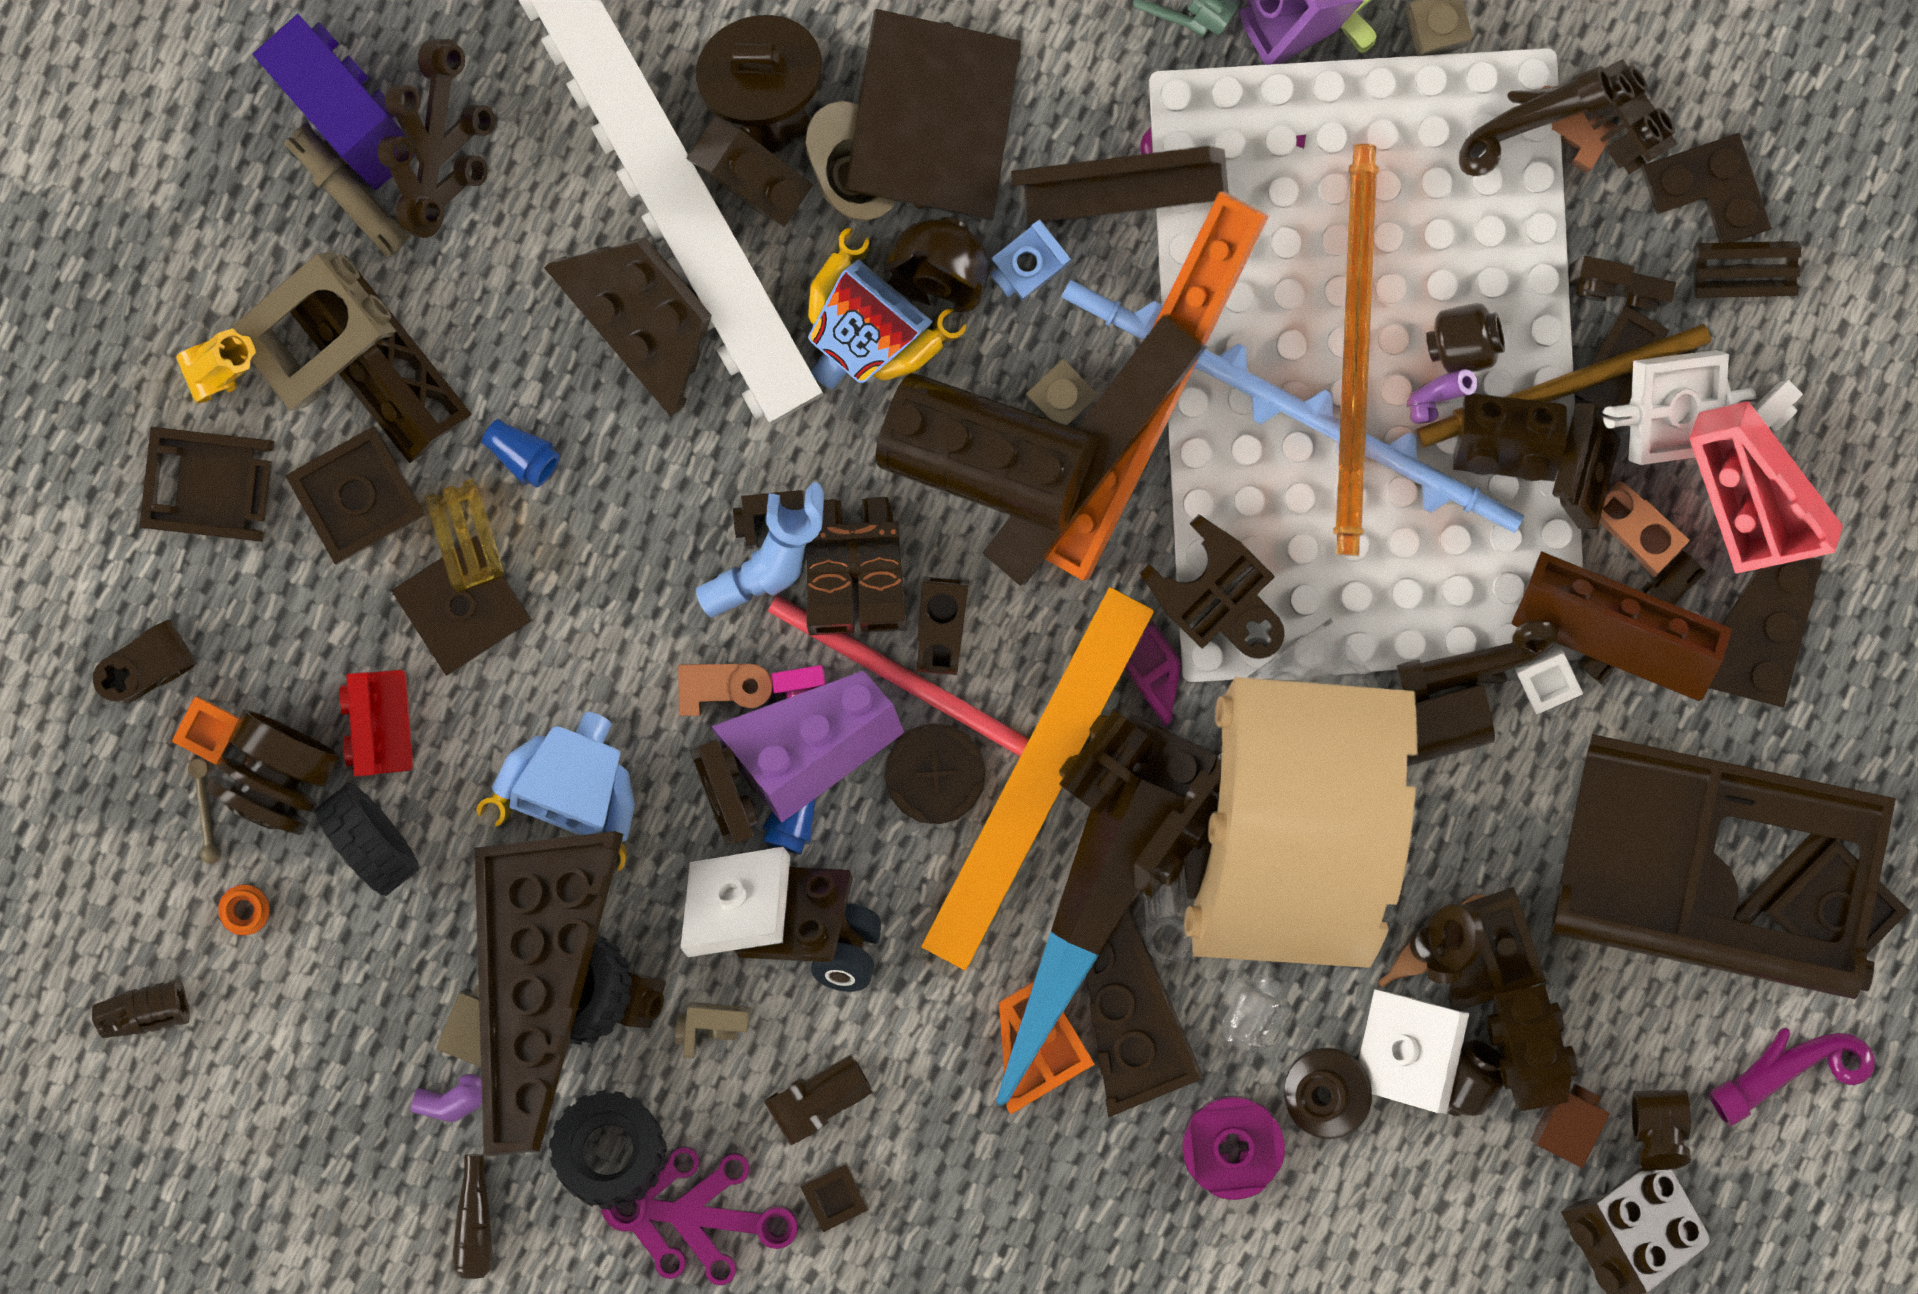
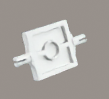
M1711 350L1633 361L1632 397L1630 403L1614 407L1607 406L1603 411V414L1609 415L1603 417L1606 427L1630 426L1629 461L1645 465L1694 458L1695 454L1689 436L1699 412L1749 401L1753 408L1755 407L1756 402L1750 400L1757 399L1756 393L1752 388L1731 391L1727 379L1728 353Z

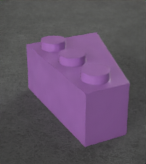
M864 670L712 726L722 748L730 747L741 774L781 822L787 820L904 733L893 704Z

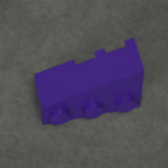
M297 13L252 55L337 153L376 191L392 177L389 168L384 166L379 160V143L386 136H406L402 128L393 120L395 116L387 110L385 95L379 89L371 95L363 86L370 79L349 55L343 61L335 55L333 50L340 45L320 22L311 28ZM395 146V148H394V156H395V158H396V156H397V148H396V146Z

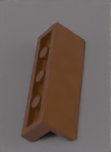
M1541 551L1535 563L1525 593L1512 620V624L1515 627L1535 619L1552 622L1558 629L1557 644L1697 701L1703 700L1719 670L1732 633V628L1543 551Z

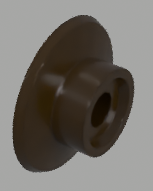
M1318 1048L1306 1052L1293 1063L1286 1077L1284 1099L1291 1118L1300 1129L1318 1138L1336 1139L1352 1133L1364 1122L1372 1103V1087L1365 1069L1354 1057L1338 1049ZM1320 1086L1328 1088L1331 1092L1329 1104L1323 1103L1319 1099L1318 1089Z

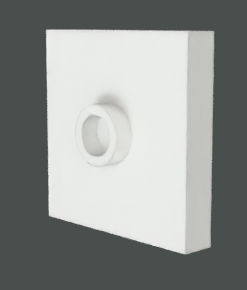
M784 847L690 862L681 949L687 957L783 942L790 855Z
M1375 989L1358 1061L1369 1077L1372 1094L1432 1112L1447 1114L1469 1013Z

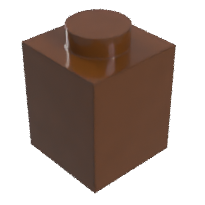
M1574 1083L1569 1092L1568 1103L1546 1107L1530 1140L1537 1146L1583 1168L1610 1113L1598 1106L1602 1098L1601 1096Z

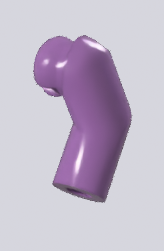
M1465 369L1441 375L1412 392L1406 405L1411 410V421L1415 424L1433 422L1438 418L1436 403L1473 394L1477 388V380L1474 373Z
M474 1074L463 1075L459 1079V1085L445 1094L417 1088L412 1101L411 1112L447 1122H456L481 1106V1078Z

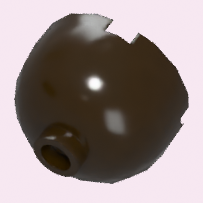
M953 217L929 219L910 225L897 238L883 268L884 274L889 271L892 273L889 281L891 286L907 298L931 306L928 293L955 303L954 311L952 312L961 313L974 310L978 306L989 274L985 248L977 237L969 231L968 226L964 222Z

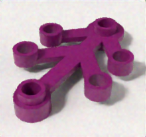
M681 1146L671 1153L669 1161L665 1164L664 1171L661 1170L658 1176L659 1181L654 1188L651 1187L646 1192V1196L640 1201L638 1199L635 1200L637 1208L634 1213L625 1215L619 1211L618 1206L611 1207V1209H601L605 1221L612 1228L622 1232H634L655 1260V1268L660 1276L667 1279L680 1276L686 1266V1257L679 1248L668 1246L651 1220L672 1223L705 1266L707 1279L718 1286L726 1285L733 1280L736 1273V1263L731 1256L718 1250L702 1227L758 1234L760 1241L772 1249L785 1248L793 1242L798 1231V1221L795 1214L787 1207L771 1206L763 1213L704 1206L728 1186L737 1185L746 1180L750 1171V1165L747 1158L739 1153L726 1155L721 1160L717 1170L675 1202L653 1199L678 1177L688 1178L697 1171L700 1163L698 1153L691 1147ZM687 1153L692 1157L694 1165L690 1170L681 1171L677 1169L674 1159L678 1154ZM738 1160L742 1163L744 1172L740 1177L731 1178L726 1174L725 1164L728 1161ZM773 1217L785 1219L788 1225L786 1232L781 1235L771 1233L768 1228L770 1219ZM669 1253L676 1255L680 1260V1267L673 1272L666 1271L661 1265V1258ZM722 1260L729 1264L730 1274L727 1277L717 1278L712 1274L711 1265L715 1261Z

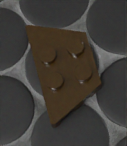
M646 237L635 239L614 247L606 246L594 249L581 255L568 258L566 256L560 257L548 263L544 269L669 416H673L685 407L687 398L683 397L689 375L696 370L700 357L699 344L706 337L712 315Z

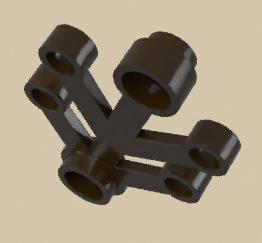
M429 39L422 44L418 53L419 69L427 79L431 80L425 126L417 113L421 99L418 90L414 86L393 85L388 89L385 96L387 110L396 116L406 137H384L378 146V157L380 162L389 168L402 193L396 207L398 223L412 236L428 238L437 233L443 223L444 206L466 186L482 185L488 174L487 164L482 157L462 155L455 161L453 171L437 184L439 167L472 136H486L492 132L495 125L494 113L490 107L486 105H468L463 109L460 119L444 133L451 82L453 78L462 72L465 66V54L462 48L450 39ZM402 95L404 96V105H403V106H402V103H401ZM477 115H478V117H479V125H478V126H477V123H476ZM395 146H396V148H397V156H396V158H395V156H394V148H395ZM413 152L419 162L417 177L409 165L413 158ZM470 165H471V168H472V174H471V176H470V174H469Z

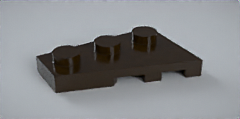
M1812 557L1755 570L1722 623L1732 628V633L1722 664L1709 689L1784 708L1823 560Z

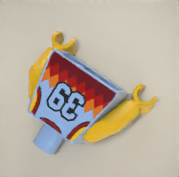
M846 228L841 232L839 236V253H832L810 286L808 318L813 328L808 338L812 344L824 353L812 367L811 373L819 383L830 389H834L847 373L857 382L863 384L871 376L887 381L916 372L942 350L943 341H954L966 331V324L956 333H949L943 328V318L954 311L953 309H946L937 316L933 324L934 330L927 329L932 321L861 262L869 251V238L865 239L863 246L858 250H851L845 246V242L851 236L853 228Z

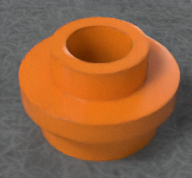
M248 884L237 885L230 888L222 896L218 907L219 918L228 931L236 935H251L261 930L267 923L270 916V903L267 896L259 888ZM241 900H247L253 905L254 912L249 919H242L236 913V906Z

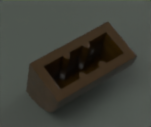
M1477 684L1415 702L1417 755H1407V766L1494 743L1493 720L1484 685Z

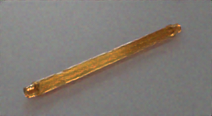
M1372 144L1353 145V162L1348 166V172L1351 173L1339 472L1336 527H1333V534L1337 535L1336 555L1359 556L1360 536L1364 535V528H1362L1376 176L1379 173V166L1376 165V145Z

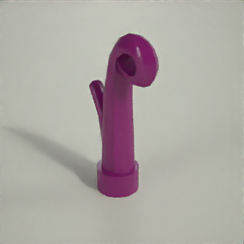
M1782 1028L1768 1049L1748 1070L1733 1081L1728 1080L1709 1091L1708 1096L1722 1121L1728 1127H1732L1751 1115L1750 1110L1826 1057H1828L1831 1072L1837 1080L1846 1085L1864 1083L1871 1077L1875 1066L1872 1050L1863 1040L1852 1034L1834 1033L1809 1040L1783 1053L1790 1037V1030ZM1843 1051L1852 1053L1858 1059L1859 1066L1855 1071L1847 1070L1843 1066L1841 1061Z

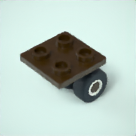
M789 867L783 942L734 951L739 958L811 961V973L822 985L844 992L860 991L869 985L874 968L873 959L863 950L864 942L873 944L879 942L881 920L874 911L861 905L847 903L853 881L849 870Z

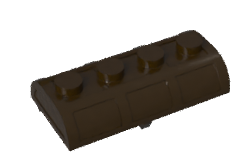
M910 373L898 386L889 406L877 441L876 463L880 469L1064 534L1100 437L920 374Z

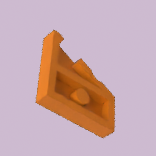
M1035 980L999 1001L1004 1074ZM1064 1011L1008 1103H1006L1010 1115L1095 1065Z

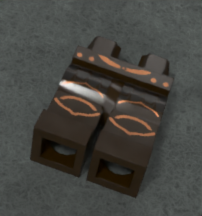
M888 497L861 499L863 523L843 524L841 500H824L822 528L818 536L807 543V629L809 635L855 633L853 581H858L861 633L907 631L898 521L893 522V514Z

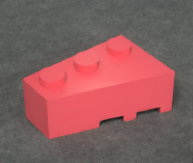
M1746 401L1699 412L1689 439L1735 574L1835 553L1843 525L1750 402Z

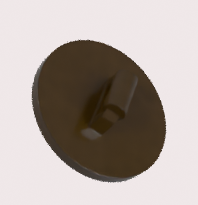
M757 15L737 20L725 26L706 43L697 61L696 82L704 103L718 117L738 125L763 126L782 121L794 115L812 99L821 82L823 61L816 40L802 25L785 17Z

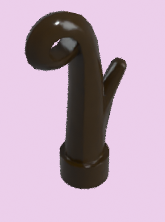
M1602 66L1578 74L1575 81L1559 86L1532 91H1510L1507 94L1508 99L1520 105L1509 109L1477 128L1465 140L1459 151L1461 171L1470 176L1487 175L1495 169L1501 159V145L1499 142L1585 111L1593 114L1615 105L1616 96L1614 88L1605 69Z
M1529 620L1517 627L1512 636L1513 643L1422 663L1418 659L1399 664L1397 668L1402 688L1406 691H1414L1415 702L1430 699L1429 694L1456 686L1479 683L1503 684L1507 681L1505 671L1536 660L1549 652L1557 641L1558 629L1552 622L1547 620Z

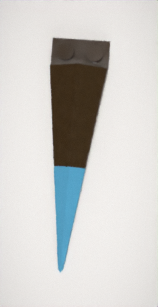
M1130 714L1128 720L1154 741L1131 771V773L1139 778L1136 784L1132 787L1123 782L1100 814L1090 809L996 1099L997 1106L1008 1103L1073 995L1142 891L1135 887V861L1171 811L1178 809L1182 813L1186 809L1184 801L1190 785L1201 770L1209 774L1213 772L1219 754L1139 716Z

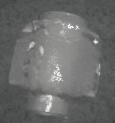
M1257 973L1254 980L1249 978L1235 979L1217 1011V1022L1223 1028L1221 1036L1231 1044L1252 1053H1257L1259 1048L1274 1046L1292 1011L1290 1002L1281 994L1284 986L1275 979L1261 973Z

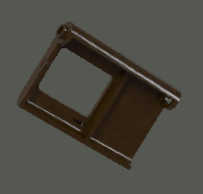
M1592 734L1586 753L1551 923V934L1856 999L1860 990L1869 991L1874 974V961L1867 960L1866 944L1896 798ZM1734 817L1852 842L1858 846L1859 859L1844 932L1839 941L1829 942L1716 918L1704 912L1705 892L1719 824L1723 818Z

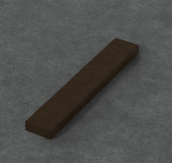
M1169 314L1162 315L1077 427L1079 430L1099 436L1100 439L1065 532L1207 348L1204 343ZM1010 516L984 550L983 554L1021 586L1029 581L1064 534Z

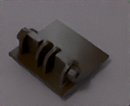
M1622 59L1604 68L1612 82L1616 96V104L1611 106L1614 111L1594 123L1592 128L1595 130L1617 115L1619 116L1623 124L1601 137L1600 140L1604 143L1625 128L1628 130V133L1608 145L1606 149L1617 167L1620 169L1624 166L1627 173L1631 174L1646 164L1641 156L1642 154L1647 162L1677 145L1672 136L1675 134V127L1671 119L1661 108L1655 110L1644 93L1648 90V86L1643 75L1635 66H1627ZM1610 107L1595 112L1593 114L1589 113L1588 111H1585L1583 113L1588 119V121H1590L1598 115H1600L1601 113H1603L1604 111H1606L1607 109H1609Z

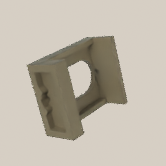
M334 251L316 254L229 328H233L242 336L250 337L256 350V354L252 356L251 361L290 411L307 407L322 395L320 392L322 387L381 338L391 337L397 332L388 321L391 319V314L387 307L376 296H369L357 281L360 275L355 266L345 256L341 254L337 256ZM318 290L335 292L344 300L348 308L349 319L346 329L325 349L301 367L271 328Z

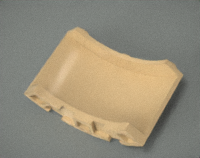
M1235 677L1225 696H1220L1216 704L1217 727H1222V766L1217 813H1212L1209 821L1208 833L1212 846L1205 875L1194 904L1188 906L1184 921L1185 934L1187 937H1192L1193 956L1370 968L1389 930L1387 922H1382L1387 904L1397 905L1410 846L1416 787L1406 786L1407 755H1417L1414 691Z

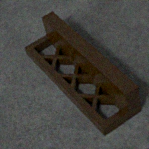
M1213 146L1011 171L1012 186L1024 188L1028 224H1034L1039 219L1042 223L1213 203L1219 192H1227L1229 194L1225 149Z
M358 271L360 278L357 281L369 296L374 295L380 299ZM329 290L314 292L290 312L320 351L342 334L346 329L349 319L348 308L344 300ZM389 310L391 319L388 321L397 332L391 337L384 338V341L378 340L341 371L339 375L407 461L411 463L422 456L440 437L462 424L472 414ZM394 357L410 363L415 370V381L401 377L393 367ZM425 397L440 401L451 416L438 424L425 408Z

